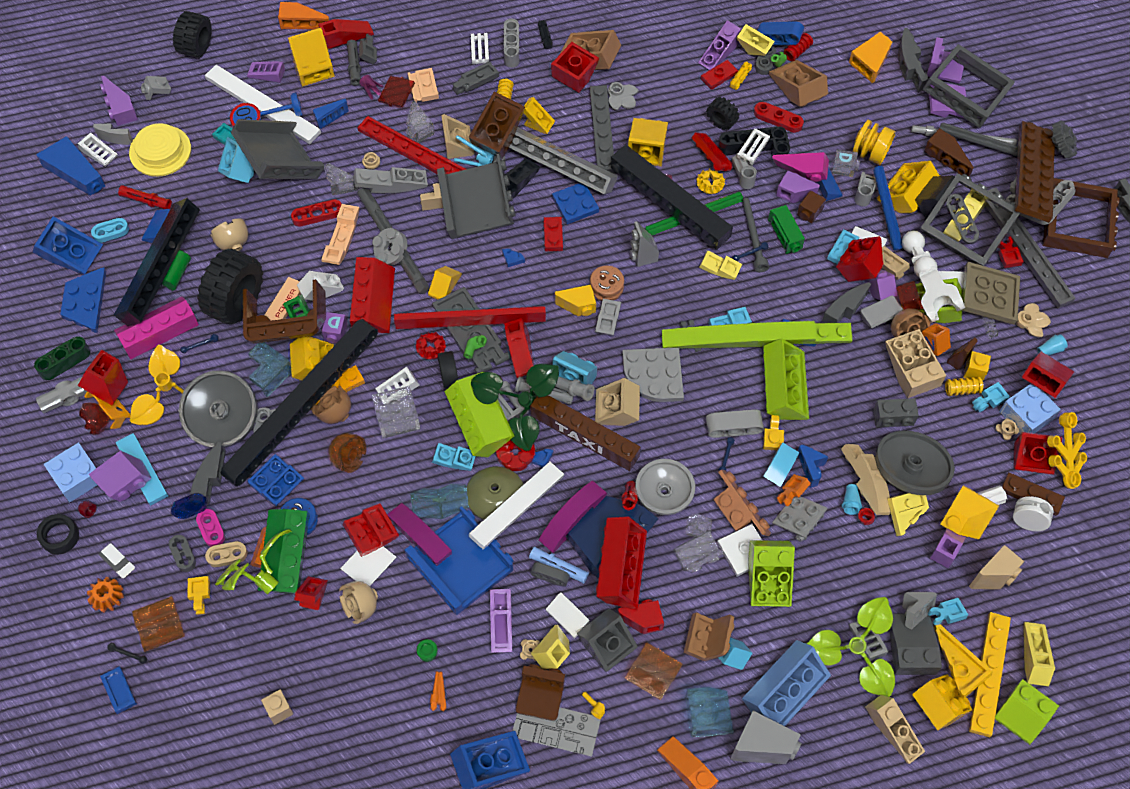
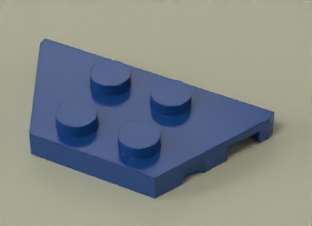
M105 268L97 269L65 282L60 312L63 319L73 321L81 327L85 326L91 329L92 332L98 333L107 272Z

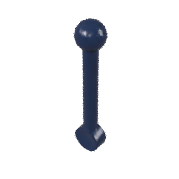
M763 242L761 246L743 254L734 255L732 259L739 261L740 258L761 249L767 250L769 245L767 242Z
M213 334L210 338L187 347L182 346L180 351L186 353L188 350L208 342H217L219 338L216 334Z
M732 437L727 439V449L719 471L721 469L726 471L725 466L729 452L735 442Z

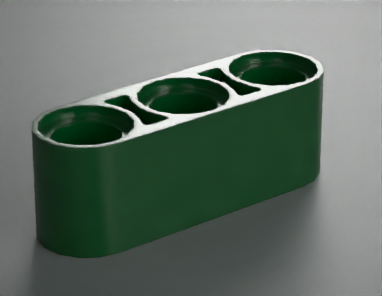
M76 336L39 357L35 361L34 367L43 380H52L87 359L91 351L86 341L82 337Z

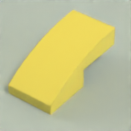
M707 251L699 268L717 276L735 280L742 264L728 256L723 259Z

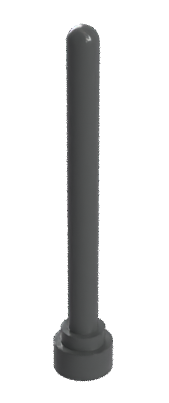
M744 198L743 206L753 248H757L760 246L750 200ZM762 250L756 251L755 271L758 273L765 272L769 269L768 260L763 257Z

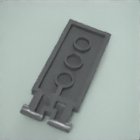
M465 287L432 303L436 312L480 310ZM490 325L446 327L463 354L469 339L479 335H484L487 338V343L474 351L472 359H467L468 362L472 361L476 366L474 369L476 374L492 369L491 362L497 366L511 359L509 353H504L500 348L502 346L501 341Z

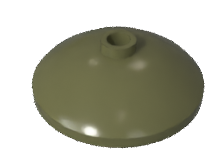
M499 466L482 469L470 479L467 485L466 501L468 507L475 516L485 520L524 484L520 477L510 469ZM498 487V490L494 491L492 488Z

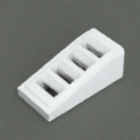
M91 132L78 143L80 151L105 167L118 156L116 152ZM109 154L110 156L104 160L103 158Z
M405 367L375 389L386 404L412 391L420 384L413 373ZM394 385L395 388H396V390L393 391V389L391 388V386ZM385 389H388L390 393L388 396L384 391Z

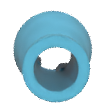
M1061 334L1054 335L1038 347L1037 351L1038 354L1042 351L1047 355L1063 352L1068 347V344Z
M855 484L846 486V493L842 503L844 512L849 515L858 514L862 508L858 487Z

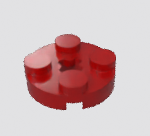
M510 439L496 451L498 462L512 471L524 470L535 458V446L533 444L531 450L526 451L519 448ZM514 449L521 450V452H518V455H514L511 451Z

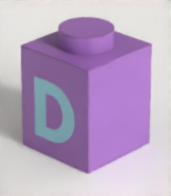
M326 313V320L322 328L324 341L337 343L345 335L347 320L344 314Z

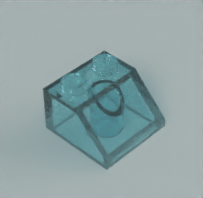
M711 687L687 689L685 698L691 738L733 734L727 691Z

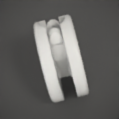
M1023 497L1016 502L1013 520L1018 526L1026 530L1044 531L1051 525L1054 510L1047 501L1041 498Z

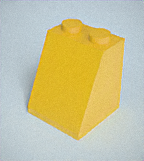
M633 118L628 146L652 165L662 166L668 122Z

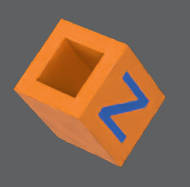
M934 323L922 331L934 355L939 356L951 348L949 328Z

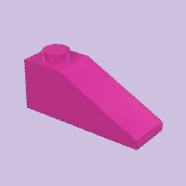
M825 152L772 156L777 166L797 173L801 177L814 182L827 180L829 159Z

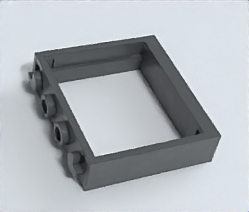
M958 44L929 78L923 90L981 128L1007 95L1015 81ZM953 59L1001 91L987 110H984L938 79Z
M957 173L921 226L920 232L971 263L986 266L1021 213L1015 211L1014 203H1007L998 193L992 194L987 191L988 188L980 183L977 185L972 182L969 176ZM959 183L1012 214L983 257L931 226V223L946 203L947 198Z

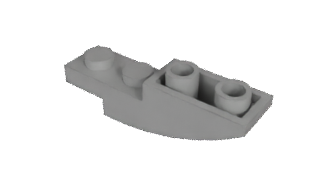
M392 167L390 171L355 168L353 172L355 187L370 188L371 193H399L428 186L426 170Z

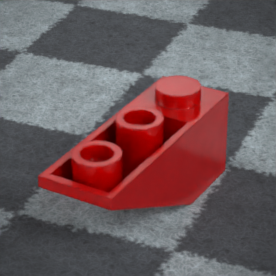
M333 19L318 24L319 28H322L327 49L346 44L349 40L356 41L366 38V34L374 35L368 21Z
M520 318L504 323L506 338L517 378L527 375L528 370L534 366L529 332L523 319Z

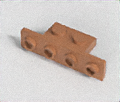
M721 469L718 473L728 488L714 498V501L735 531L741 530L753 521L762 535H771L769 524L764 518L761 519L759 517L757 507L752 502L749 503L745 490L742 487H738L735 483V476L730 471L727 472Z

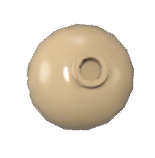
M241 218L232 219L233 223L231 224L224 222L211 231L212 234L210 235L213 242L221 250L235 249L240 251L247 242L249 234L245 221Z
M353 581L340 587L339 591L343 590V595L339 596L342 608L348 618L352 615L353 619H355L353 621L354 624L364 622L376 611L378 599L375 589L360 581Z

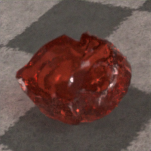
M84 403L79 410V416L86 422L84 428L91 430L90 434L99 435L109 423V416L99 404Z

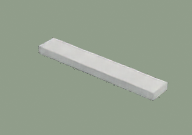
M549 462L469 533V537L478 546L485 549L563 478L564 473Z

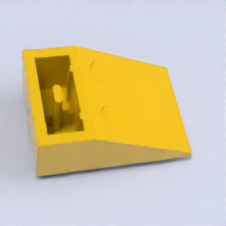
M322 28L288 37L295 70L302 87L335 77Z

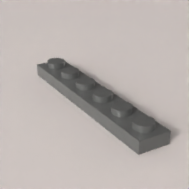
M607 85L590 86L597 166L615 173L610 167L611 156L614 154Z

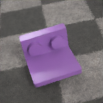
M937 37L935 40L927 71L928 77L933 75L951 53L944 51L945 46H942L943 38ZM953 59L938 79L960 83L964 66Z

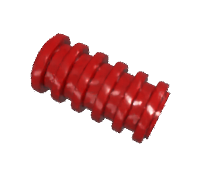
M803 33L798 44L789 45L785 48L784 54H786L787 59L793 62L802 55L806 49L813 45L812 37L807 33Z

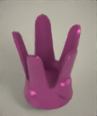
M365 75L360 79V85L366 90L371 100H373L370 89L377 95H382L376 85L382 88L383 86L375 82L370 75Z

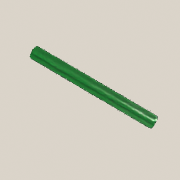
M736 192L704 205L713 212L742 202L743 195L741 192ZM672 216L646 226L645 230L654 235L681 224Z

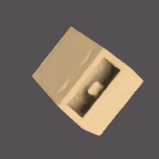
M920 329L885 341L898 383L907 398L942 385L946 374Z

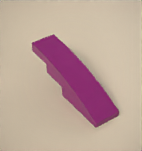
M403 503L387 514L412 544L414 543L424 555L426 554L436 566L452 554V550Z

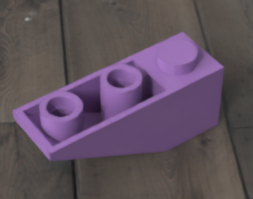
M727 20L698 63L708 70L719 65L739 44L736 38L741 32V28Z
M101 76L103 83L100 86L103 94H107L104 99L107 107H111L108 110L111 120L115 119L117 126L138 120L130 96L105 76Z

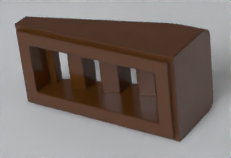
M974 337L956 349L948 358L947 363L960 370L974 350L978 339Z

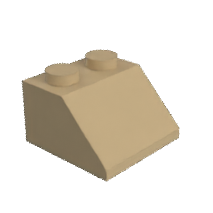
M622 378L596 389L595 422L601 425L626 426L639 421L640 386L626 378Z
M1004 545L978 573L969 587L971 589H1001L1005 584L1010 586L1022 572L1020 566L1024 561Z

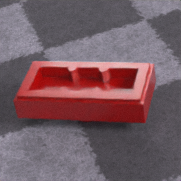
M726 60L702 74L701 80L712 90L735 76L738 70Z

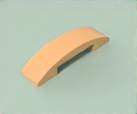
M341 204L337 215V225L329 246L326 245L321 259L322 262L341 264L353 238L359 207Z

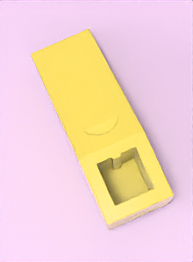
M971 190L964 199V202L973 221H975L988 200ZM961 214L957 217V221L960 224H965L968 221V217ZM951 219L943 233L959 242L961 240L960 233L953 219Z

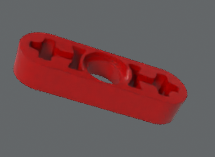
M334 199L297 208L291 213L292 222L295 226L301 227L337 218L342 203ZM316 210L322 211V214L319 216H314L313 212Z

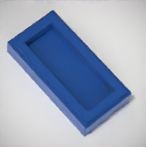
M120 666L100 676L116 714L137 705Z

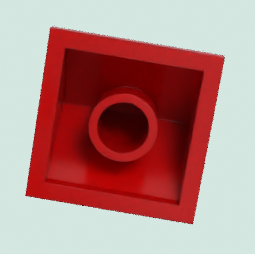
M1021 432L1014 443V469L1054 475L1056 467L1049 465V457L1051 455H1059V452L1055 447L1048 446L1047 439L1050 435Z

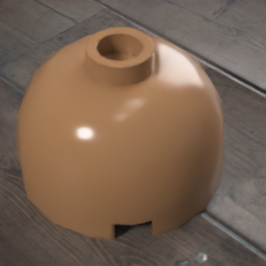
M916 309L901 310L892 319V335L895 338L918 329L922 333L923 330L930 326V320L925 314Z
M333 386L321 397L318 405L315 404L312 407V412L324 423L335 424L343 422L349 416L351 399L341 386L339 388Z

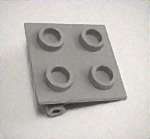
M801 496L799 498L794 497L792 503L789 506H785L772 523L795 533V538L802 542L807 539L809 532L814 530L813 527L817 526V522L824 517L827 507Z

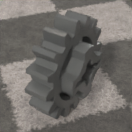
M1062 120L1052 125V141L1057 151L1068 159L1076 156V142L1078 141L1072 128L1068 127L1067 124L1065 125V122Z

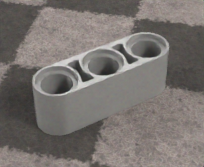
M507 19L504 22V63L510 68L519 65V23L515 19Z
M760 410L719 412L706 416L708 435L712 438L755 435L764 431Z

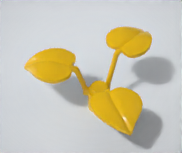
M160 344L153 351L148 366L149 372L154 377V381L158 386L156 388L157 397L155 399L152 395L144 394L135 399L131 407L129 421L136 425L153 424L162 417L164 406L158 403L161 391L166 392L174 387L182 394L184 392L170 377V375H174L179 370L180 359L174 352Z

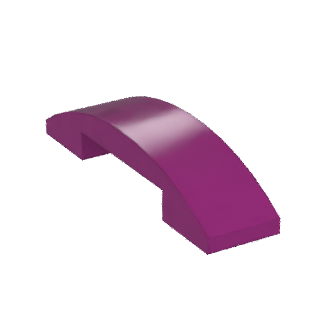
M594 481L585 485L557 512L543 531L539 541L554 553L567 539L565 536L591 507L595 508L603 500L607 492Z

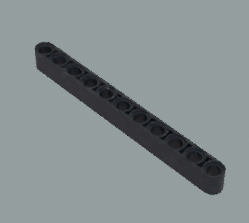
M364 319L358 320L222 467L220 474L235 487L242 485L374 341L378 335V330Z

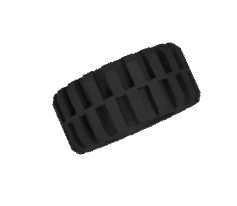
M226 249L219 252L210 261V265L206 267L205 273L201 277V284L198 287L199 294L197 295L201 311L205 315L229 325L242 321L243 289H247L256 299H258L257 296L261 291L263 270L260 262L256 258L235 249Z

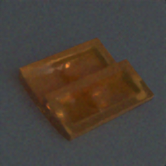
M172 596L132 611L135 626L139 632L142 648L145 652L185 637Z
M646 643L625 679L662 700L683 664Z

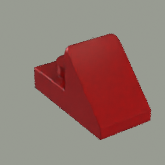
M308 576L295 592L294 600L300 601L299 605L301 607L319 610L328 580Z

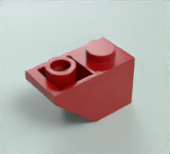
M644 600L641 604H638V609L626 607L618 609L617 614L621 615L625 624L642 634L661 631L664 628V620L658 600Z

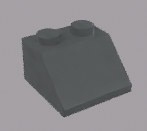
M609 608L577 632L586 650L605 672L609 671L638 648L621 615Z

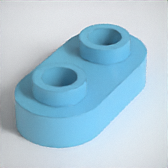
M116 218L95 225L91 230V234L96 241L102 243L125 236L129 231V226L125 219Z

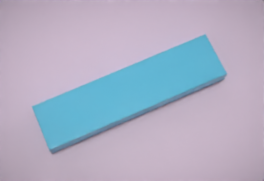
M134 433L117 441L116 444L119 450L142 460L152 479L141 488L149 505L151 506L168 497Z

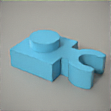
M959 598L940 603L939 607L931 608L928 616L936 615L938 618H935L933 624L939 625L944 619H946L948 624L967 618L968 613Z

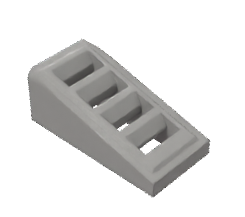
M858 621L849 624L854 637H861L866 629L858 631L857 628L861 626ZM872 630L869 632L870 636L864 638L865 642L872 639L874 641L867 645L865 651L870 662L884 657L888 653L879 634L874 633ZM876 646V647H877V650H874V651L871 652V651H870V648H873V647Z

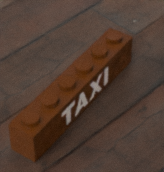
M549 395L546 397L537 396L530 406L532 417L629 472L640 457L641 447Z

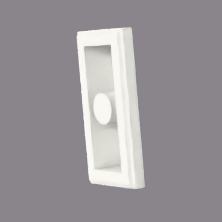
M561 592L546 608V611L574 639L578 636L577 632L589 624V619Z

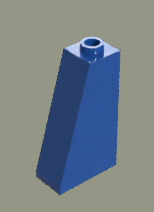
M67 136L36 154L43 168L90 196L105 187L100 174Z

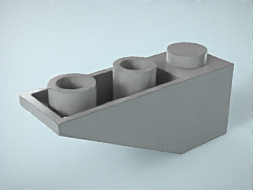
M637 221L634 222V230L631 231L633 240H631L632 250H630L632 261L636 262L637 267L658 262L659 250L653 236Z

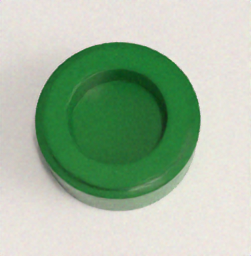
M426 639L418 644L417 655L422 661L429 662L436 658L438 649L434 641Z

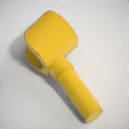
M584 692L582 696L594 707L591 710L592 715L597 719H601L605 714L604 704L594 701L587 692Z

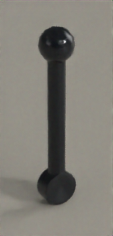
M110 643L107 646L110 652H119L139 660L141 664L147 662L146 656H138L120 649L114 643Z

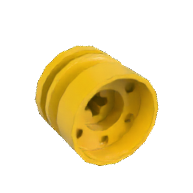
M868 119L856 136L852 154L858 155L862 149L860 157L864 158L870 152L869 161L881 165L890 149L896 131L884 127L878 133L879 124L875 123L873 128L870 129L872 121Z

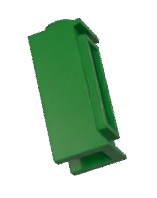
M787 205L770 210L768 221L771 223L783 248L786 249L785 253L800 251L803 248L805 238Z

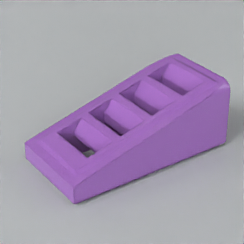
M279 61L252 62L247 77L281 83L285 71L284 63Z

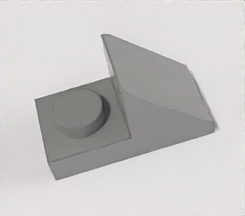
M906 592L904 594L902 607L906 610V627L912 630L928 615L929 610L935 607L936 593Z

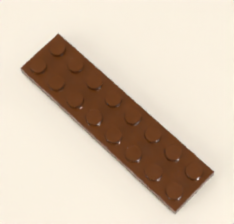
M1022 121L1019 125L1015 211L1050 223L1053 218L1055 144L1052 141L1053 131L1036 126L1031 122Z

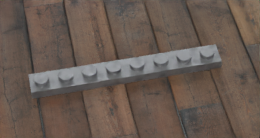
M996 187L988 190L992 194L998 193L1001 195ZM988 200L985 205L1001 229H1003L1012 214ZM1018 218L1006 236L1013 239V246L1018 247L1022 259L1057 308L1074 302L1075 296Z

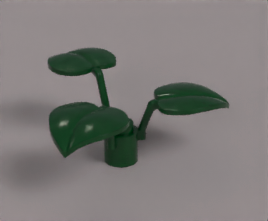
M548 364L532 366L526 376L527 384L531 386L530 392L525 391L520 394L500 390L503 386V379L493 372L477 374L471 380L474 395L479 402L492 404L497 401L500 393L518 398L519 404L525 407L520 413V418H512L509 421L510 428L514 434L511 440L523 450H531L540 431L538 421L534 417L524 416V414L530 410V406L537 396L546 397L554 390L559 377V366Z

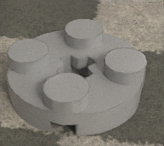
M394 228L384 229L372 241L375 257L388 265L399 263L404 257V250H407L405 235ZM389 244H393L391 250H388Z

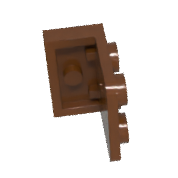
M533 664L523 666L522 683L516 712L521 715L550 721L557 720L565 684V674L558 669L543 670L540 666Z

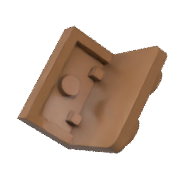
M697 612L692 614L684 653L702 661L726 655L730 649L729 641L734 629V616L727 615L713 620Z

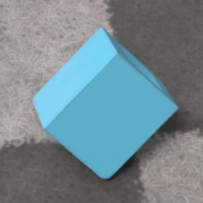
M730 638L729 651L726 655L718 658L723 664L742 670L751 657L752 652L742 641Z

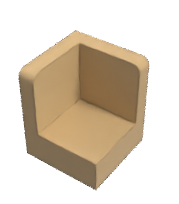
M439 183L433 184L434 192L420 195L422 211L443 208Z

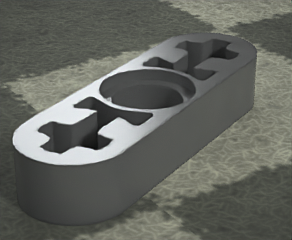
M958 194L950 195L947 198L946 207L962 240L966 244L976 243L979 238V231L963 198ZM952 199H955V201H960L958 202V208L960 211H958L956 214L953 213L956 212L955 206L950 205L952 203ZM959 215H966L968 221L965 224H960L957 221ZM967 226H969V230L971 233H975L973 237L974 239L972 240L970 237H965L967 236Z

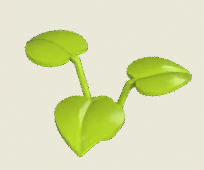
M288 529L276 534L261 551L260 559L266 572L261 570L254 577L244 571L249 563L239 568L237 565L241 562V559H237L222 573L215 585H223V590H234L239 576L244 575L254 581L262 591L269 594L279 582L270 575L273 571L269 568L265 556L272 544L280 536L292 531ZM236 571V572L225 582L226 577H227L231 572Z
M880 597L864 604L858 612L857 620L859 625L867 628L861 637H854L848 645L840 646L841 639L837 633L831 630H823L815 634L807 644L814 647L824 665H835L842 659L840 650L850 649L855 655H862L868 664L860 672L859 680L862 687L872 694L890 697L895 686V675L891 665L883 659H877L872 664L865 654L867 645L864 638L870 630L876 634H883L891 628L893 623V614L888 599Z

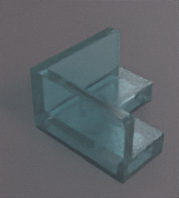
M265 342L258 343L248 353L250 358L260 364L249 376V379L262 389L266 397H269L292 373L290 361Z
M449 484L439 489L423 488L410 493L412 509L418 517L443 519L460 512L459 508L461 506L464 509L469 508L466 484Z

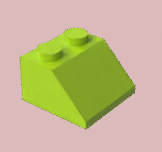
M1022 679L996 713L995 720L1030 745L1049 722L1059 705Z

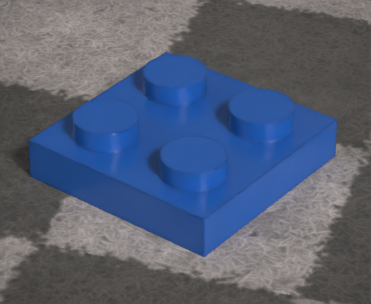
M582 183L552 193V199L566 224L599 213V207L588 187Z

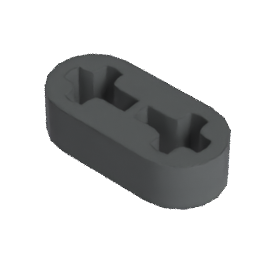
M182 535L173 536L169 540V548L176 565L183 572L192 571L196 566V559L187 539ZM179 541L183 549L182 551H179V549L176 547V543ZM183 556H186L189 560V564L186 566L183 564Z
M539 562L533 564L530 572L532 576L558 586H566L570 577L563 570Z

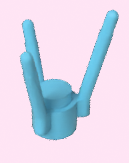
M456 136L462 143L478 152L476 160L479 163L454 158L455 162L473 166H482L493 162L495 155L471 144V141L468 142L464 138Z

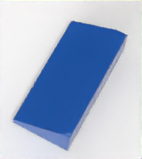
M828 168L827 180L816 182L820 185L819 188L826 201L843 196Z
M170 209L156 210L142 237V241L153 243Z

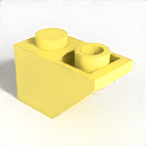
M554 625L531 654L542 669H558L570 654L569 639L558 625Z

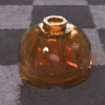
M353 433L337 435L330 443L328 449V458L331 464L343 472L352 473L356 471L363 463V461H360L362 454L366 455V442L364 438Z

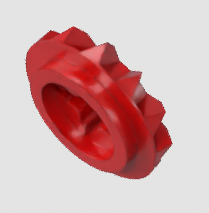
M428 331L427 334H421L420 338L416 340V351L425 359L438 358V353H444L446 349V342L443 336L438 335L437 332L430 333ZM427 341L430 343L434 342L435 349L431 346L427 347Z

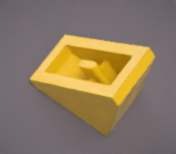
M447 266L435 270L428 296L439 300L449 295L462 273Z

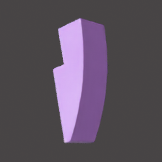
M511 589L490 590L491 653L512 652Z

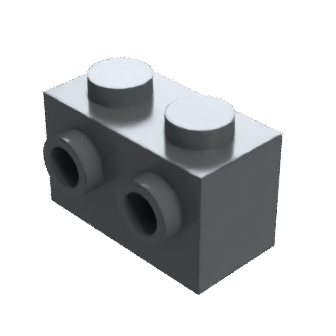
M916 398L877 400L873 409L876 428L914 426L919 416Z

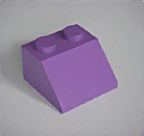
M121 450L89 473L91 479L110 498L119 502L129 498L130 494L144 487L152 479L142 460Z

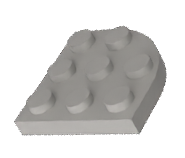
M679 347L622 351L625 378L640 386V394L643 398L656 402L684 400Z

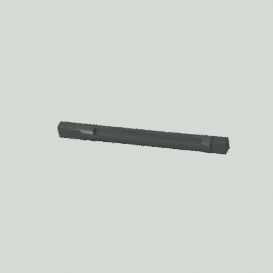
M361 188L357 194L379 230L383 231L387 228H393L369 189ZM404 250V257L400 264L418 293L425 294L430 287L408 251Z

